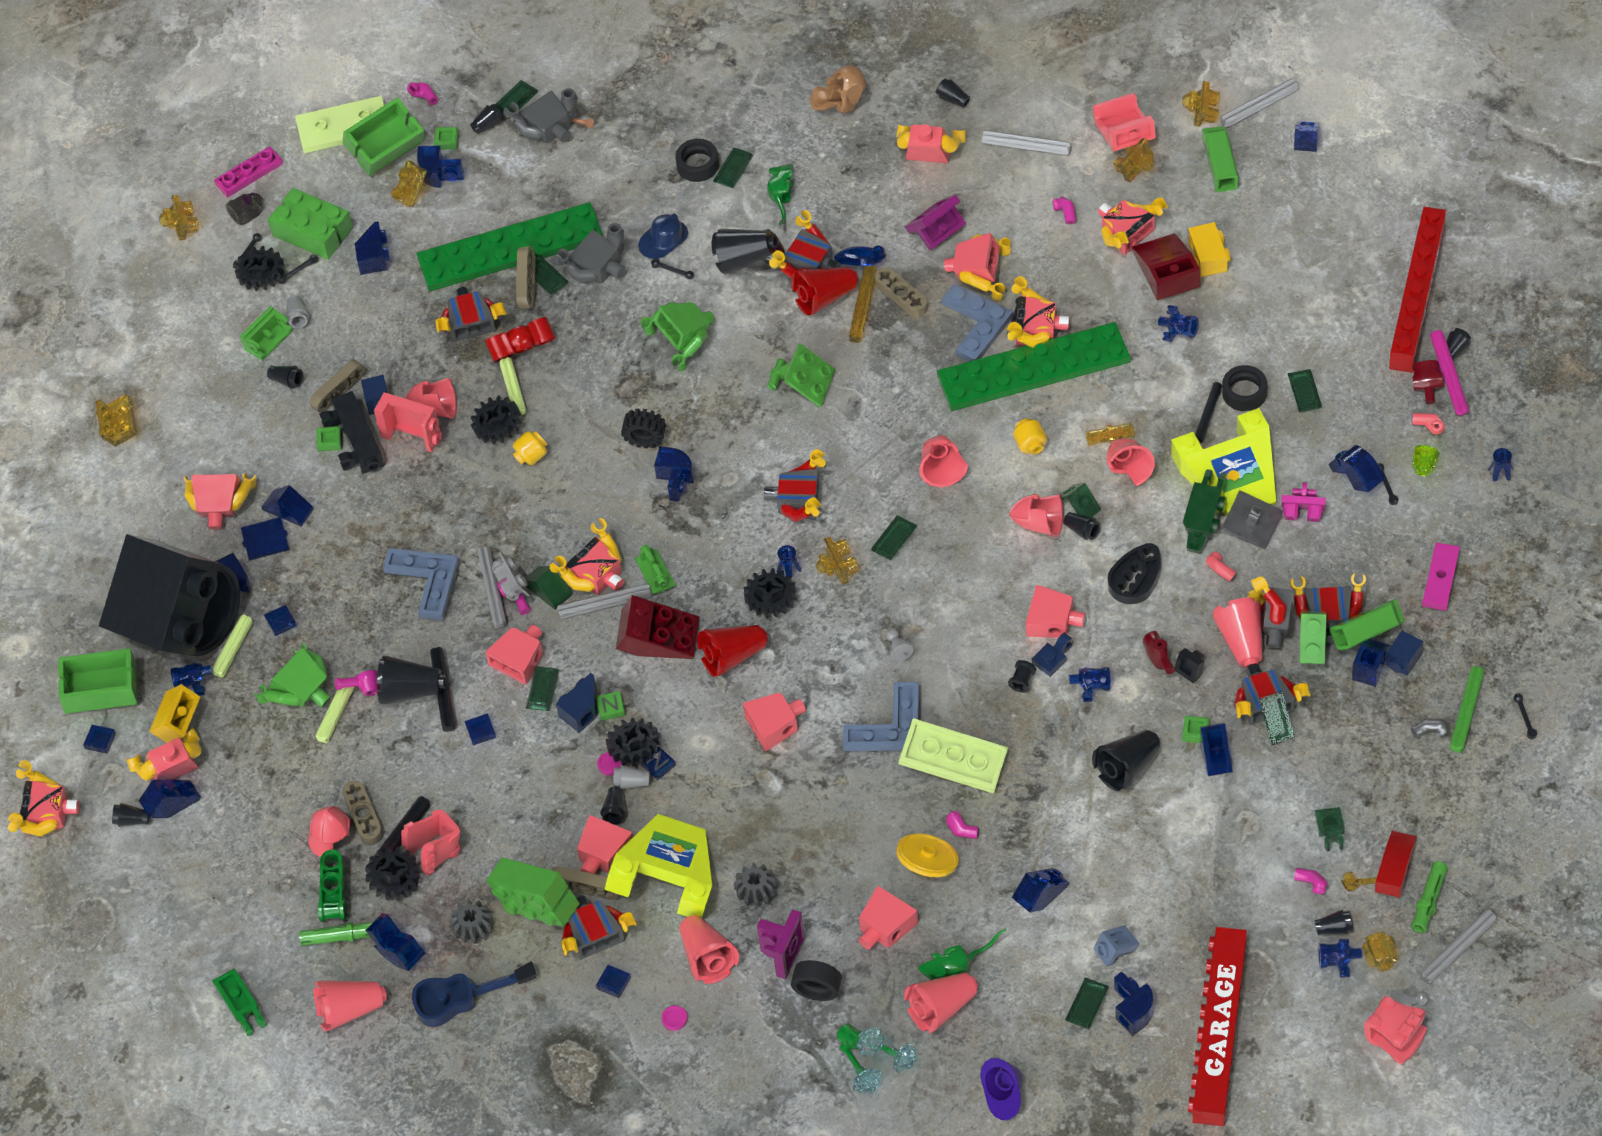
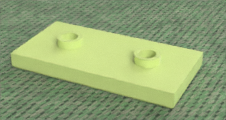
M382 96L296 115L295 118L303 152L309 153L343 145V132L383 107Z
M913 718L898 764L994 794L1008 747Z

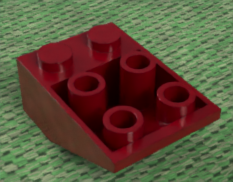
M1175 233L1132 246V251L1156 300L1200 287V268L1192 252Z
M631 595L621 611L615 649L643 657L692 659L694 657L699 616Z

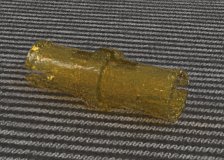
M1129 422L1115 426L1109 424L1105 428L1085 431L1086 441H1088L1087 445L1091 446L1104 442H1109L1110 444L1113 440L1135 437L1134 427H1132L1133 423Z

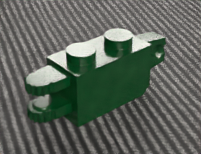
M1209 469L1205 471L1202 483L1194 482L1183 518V524L1188 533L1187 551L1198 554L1202 553L1208 540L1212 541L1213 534L1218 533L1220 528L1218 517L1220 511L1225 510L1227 497H1225L1223 492L1227 474L1221 472L1218 477L1217 486H1210L1213 472Z

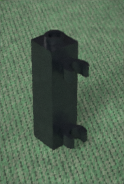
M350 391L332 398L334 410L323 411L319 415L323 427H333L336 423H339L352 452H343L338 455L343 471L351 469L356 464L359 465L362 474L383 467L384 462L381 451L354 392Z

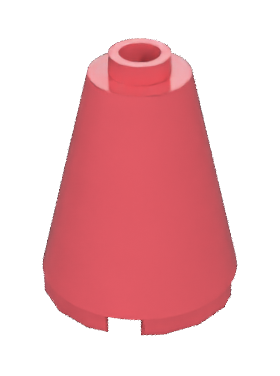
M1251 597L1239 598L1228 601L1229 606L1223 609L1221 605L1216 607L1212 612L1213 620L1238 665L1245 667V669L1254 664L1259 665V662L1263 659L1260 601L1257 600L1255 602V599Z
M698 915L688 916L681 922L679 931L694 978L697 981H704L705 984H711L728 977L731 974L730 968L734 964L737 966L739 962V953L735 945Z
M967 973L912 984L904 991V1000L909 999L911 1006L907 1009L908 1013L920 1030L923 1032L929 1030L928 1033H932L976 996L978 984L976 979Z
M331 980L314 982V985L318 987L313 988L317 1016H323L324 1023H320L323 1031H330L383 1006V1001H386L385 988L380 986L378 982Z

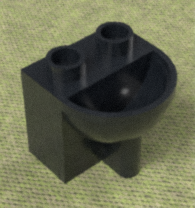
M126 534L99 627L160 651L189 656H203L219 647L235 624L240 607L239 582L234 572L224 564L158 540Z

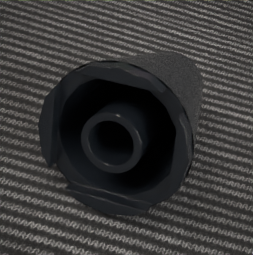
M718 229V232L713 233L711 241L713 256L717 255L719 261L715 264L720 272L725 275L734 273L773 254L778 247L777 236L771 231Z
M382 656L383 659L379 660L377 684H380L382 691H377L380 704L386 705L440 694L441 689H445L446 676L441 673L440 669L391 656Z
M1143 730L1101 745L1093 751L1092 765L1094 769L1098 767L1101 773L1098 777L1107 787L1114 791L1125 790L1159 751L1160 739L1156 733L1150 730Z

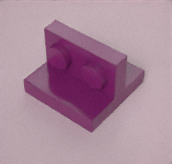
M954 194L937 201L904 227L909 234L917 232L927 248L931 250L960 229L966 222L955 207L960 200Z
M793 909L785 926L761 918L757 925L760 951L766 956L774 958L776 976L783 979L787 978L805 939L802 912Z

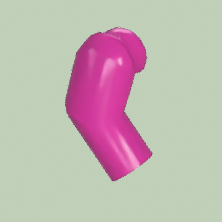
M411 82L407 86V91L411 96L425 98L429 105H435L439 100L432 88L426 83Z
M1064 196L1052 200L1053 209L1064 212L1066 224L1077 222L1072 201Z
M951 811L947 815L946 823L953 835L973 839L978 838L979 827L966 825L958 811Z
M1296 868L1295 881L1312 883L1313 893H1326L1328 882L1320 873L1315 870Z

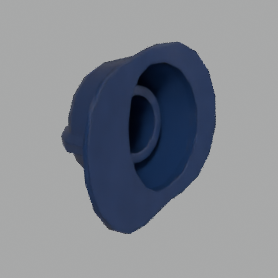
M675 213L672 215H660L653 220L651 228L640 238L638 244L639 251L649 259L662 258L687 238V227L679 221Z

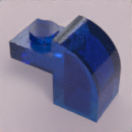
M418 146L417 162L420 176L427 185L441 188V181L464 180L461 159H443L440 146Z
M1354 445L1348 451L1339 452L1335 459L1329 463L1332 472L1347 475L1354 490L1369 492L1385 479L1376 460L1370 453L1358 445Z
M659 446L654 464L656 479L669 480L667 486L669 500L679 502L681 493L686 491L687 483H694L691 460L682 450Z
M381 913L365 930L375 942V949L398 968L409 971L425 954V951L415 938L410 934L401 932L388 914Z
M1120 972L1114 977V990L1124 1000L1115 1007V1018L1134 1036L1151 1021L1153 1016V993L1147 983L1139 988V985L1132 977L1128 978L1123 972Z

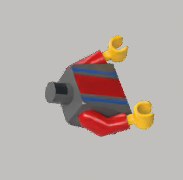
M807 210L801 212V216L805 220L800 216L795 218L796 225L800 227L805 226L806 229L800 230L785 255L777 250L772 254L773 258L769 261L772 268L780 267L783 275L788 276L790 279H792L794 273L800 270L840 268V262L833 260L832 246L814 223H810L811 214Z
M460 287L455 291L456 297L448 300V307L444 309L441 318L435 320L437 333H440L441 330L451 331L453 342L495 332L494 320L501 315H507L502 302L493 303L488 298H483L480 292L469 293L468 288Z
M815 449L811 452L810 459L788 472L781 473L778 486L764 487V500L777 501L778 513L794 522H799L803 519L816 520V517L819 515L817 508L822 506L818 501L819 475L816 467L822 468L825 466L826 461L822 458L825 454L819 449Z
M1355 573L1352 575L1351 582L1354 585V590L1352 591L1351 586L1308 588L1304 589L1303 593L1302 589L1306 584L1305 578L1300 576V587H1296L1293 578H1291L1289 586L1292 590H1295L1293 598L1297 616L1301 619V611L1326 612L1325 642L1335 643L1330 627L1348 620L1362 611L1364 591H1361L1366 582L1364 574L1361 584H1356L1354 582Z
M1259 576L1251 580L1254 590L1248 592L1247 598H1254L1255 602L1257 600L1260 601L1261 611L1263 612L1262 634H1267L1266 646L1280 648L1282 636H1286L1288 632L1293 590L1269 587L1266 579Z
M1254 664L1246 669L1248 677L1242 679V687L1236 692L1233 706L1237 712V718H1241V715L1246 714L1249 725H1253L1294 712L1295 698L1299 702L1302 700V696L1310 697L1311 694L1306 683L1296 685L1287 678L1279 676L1275 670L1262 672L1260 666Z
M586 896L576 898L580 904L563 930L561 945L564 956L567 955V952L574 950L578 953L579 959L582 960L624 942L622 928L624 932H627L628 926L637 925L631 912L622 913L611 906H605L602 901L589 904Z

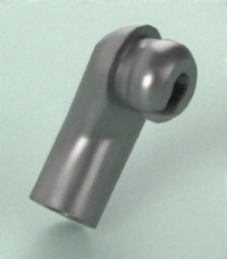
M1426 719L1411 727V732L1415 738H1419L1430 731L1436 730L1437 735L1441 737L1448 734L1450 728L1447 726L1448 722L1444 719Z

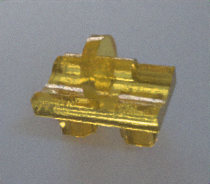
M1207 81L1202 82V89L1196 93V91L1191 90L1182 98L1183 106L1188 108L1190 112L1194 111L1193 125L1200 127L1203 121L1214 123L1218 117V109L1208 107V105H1217L1220 92L1209 89L1210 82Z
M1142 138L1136 145L1127 147V156L1125 158L1117 157L1113 162L1116 172L1122 173L1125 181L1132 182L1142 170L1150 171L1154 167L1152 161L1154 154L1148 147V139Z
M411 160L406 161L405 166L399 171V182L397 187L393 188L391 197L408 207H414L419 191L425 189L426 183L423 181L427 170L417 166Z
M172 195L173 204L170 208L163 209V213L159 216V222L162 226L169 227V229L175 228L178 239L186 240L187 233L198 231L199 222L197 217H186L193 214L192 202L180 201L179 195Z
M831 536L825 538L824 542L827 546L825 550L826 555L821 553L818 556L820 559L816 563L818 572L827 573L828 576H831L835 571L842 585L849 583L848 576L858 572L859 569L854 556L845 560L841 558L850 554V548L846 539L833 542Z

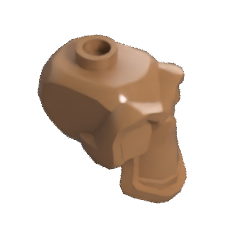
M847 65L835 71L833 76L827 79V87L818 86L814 88L810 97L811 107L816 111H825L835 107L841 113L853 112L855 104L860 100L866 88V79L861 70L854 65Z

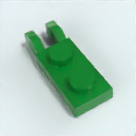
M235 968L212 980L216 990L236 1022L239 1021L247 1036L253 1034L245 1017L253 1014L261 1028L267 1026L259 1012L257 1003Z

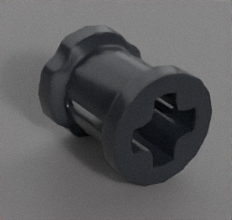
M1018 660L1014 666L1016 669L1014 675L1009 678L1008 686L1014 691L1026 693L1029 690L1028 683L1037 669L1028 661Z

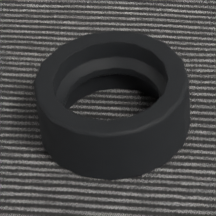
M697 138L687 140L676 150L677 170L684 179L691 182H701L713 177L718 171V152L716 146L710 141ZM694 154H704L710 157L709 162L698 167L689 166L684 163L686 158Z
M1249 365L1231 368L1225 374L1222 381L1224 401L1228 406L1239 411H1251L1259 408L1265 402L1267 396V378L1264 373L1258 368ZM1238 381H1250L1258 385L1259 390L1252 395L1242 396L1234 393L1231 390V386Z
M805 960L795 965L790 985L796 993L805 998L817 1001H830L838 995L842 975L835 967L827 963Z

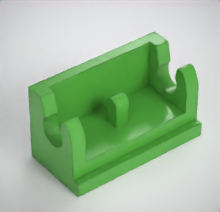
M270 306L240 335L244 350L263 361L293 332L292 327L286 323L288 318Z

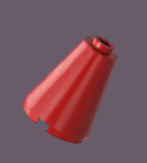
M850 267L800 270L794 273L791 279L792 292L797 291L798 299H795L800 310L807 316L818 313L851 292L858 283L857 273Z
M759 625L705 629L700 631L697 637L698 650L703 649L705 657L701 658L702 663L713 677L725 674L764 649L766 642H768V635L765 629Z

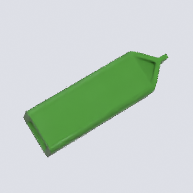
M1224 126L1202 129L1204 147L1215 191L1236 190L1238 188V173L1227 130H1225Z
M1393 599L1330 627V632L1336 648L1344 650L1397 627L1405 622L1397 599Z

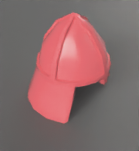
M450 378L431 384L428 380L420 382L409 391L405 398L434 407L437 417L452 419L457 412L456 394Z
M938 435L928 439L923 444L919 471L925 483L934 487H946L955 484L963 478L967 472L968 464L958 452L955 443L947 436Z
M1129 438L1113 440L1108 448L1107 465L1113 473H1127L1136 486L1141 485L1151 476L1155 467L1154 456L1150 450L1141 446L1135 440Z
M1032 494L1023 497L1013 505L1009 516L1016 524L1026 530L1056 538L1060 535L1063 526L1061 495L1039 497V494Z
M337 806L324 807L312 815L308 844L312 852L319 857L327 850H334V843L342 840L345 836H349V828L353 820L348 818Z

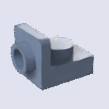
M1126 925L1103 931L1094 946V951L1106 966H1110L1113 964L1116 956L1135 951L1140 943Z

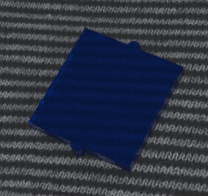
M281 517L241 527L244 539L242 545L246 548L249 561L289 550L286 538L288 533L284 530Z

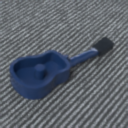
M530 961L514 970L515 973L479 985L470 983L467 976L462 973L455 974L449 978L424 979L417 983L412 991V1001L417 1016L428 1027L441 1026L455 1015L472 1010L475 1007V996L515 983L522 984L535 979L537 974L533 962Z

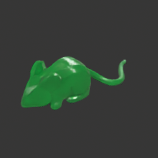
M793 164L769 169V173L773 174V176L768 181L767 192L770 199L777 203L781 211L782 220H780L779 225L785 224L786 220L782 203L790 202V187H793V181L790 178H792Z
M1006 929L998 932L987 945L973 950L969 955L960 945L946 949L943 955L934 953L932 954L933 960L920 965L918 970L931 980L967 973L971 960L976 955L989 949Z

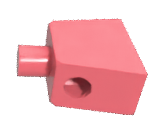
M1036 585L1026 620V636L1059 638L1062 633L1065 632L1067 634L1069 625L1083 627L1085 613L1073 611V598L1071 596Z
M530 625L525 633L516 628L509 629L485 652L488 665L527 685L543 655L541 642L538 640L542 635V631L535 625Z
M775 693L743 703L745 718L765 751H768L798 730L796 716L806 712L801 699L788 704L781 693Z
M590 815L577 847L579 861L584 863L580 871L595 874L599 869L609 873L615 854L633 838L632 832Z
M878 886L859 917L860 930L864 933L858 939L859 943L868 950L876 942L885 947H891L918 924L917 910Z

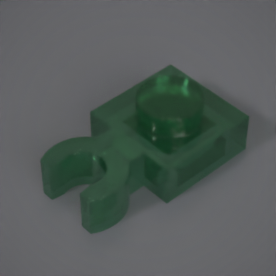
M1340 807L1315 810L1319 837L1326 836L1324 839L1325 850L1330 851L1331 842H1337L1339 849L1342 850L1344 839L1340 834H1344L1345 828Z

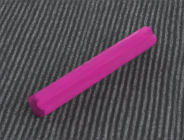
M1436 330L1430 334V338L1455 413L1458 416H1463L1469 412V408L1444 333L1441 330Z

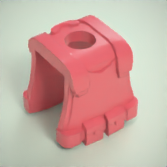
M437 809L431 812V816L413 823L410 821L404 825V829L401 831L402 845L405 851H409V856L422 847L421 867L427 876L434 873V869L448 858H455L460 854V829L443 810ZM439 835L441 836V838L429 842Z
M1384 996L1374 1013L1364 1023L1365 1037L1369 1043L1380 1047L1395 1062L1403 1065L1408 1059L1412 1058L1423 1042L1427 1027L1421 1024L1425 1018L1426 1011L1419 1007L1403 1005L1394 1001L1391 997Z

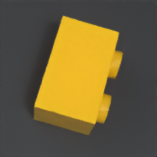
M1215 222L1188 228V244L1200 268V277L1227 272V262L1231 261L1229 249L1223 246L1224 236L1221 230L1218 231Z
M182 684L166 691L149 732L166 743L176 738H183L200 696Z

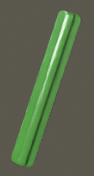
M1471 667L1450 743V750L1453 752L1461 753L1464 749L1484 675L1482 667Z

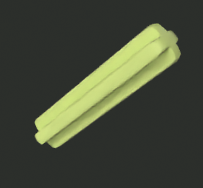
M509 357L502 358L500 360V367L511 402L515 401L521 414L525 415V404L512 359Z
M246 615L239 617L212 668L214 676L220 678L225 676L253 623L251 617Z
M355 687L342 688L336 691L316 733V738L319 742H329Z

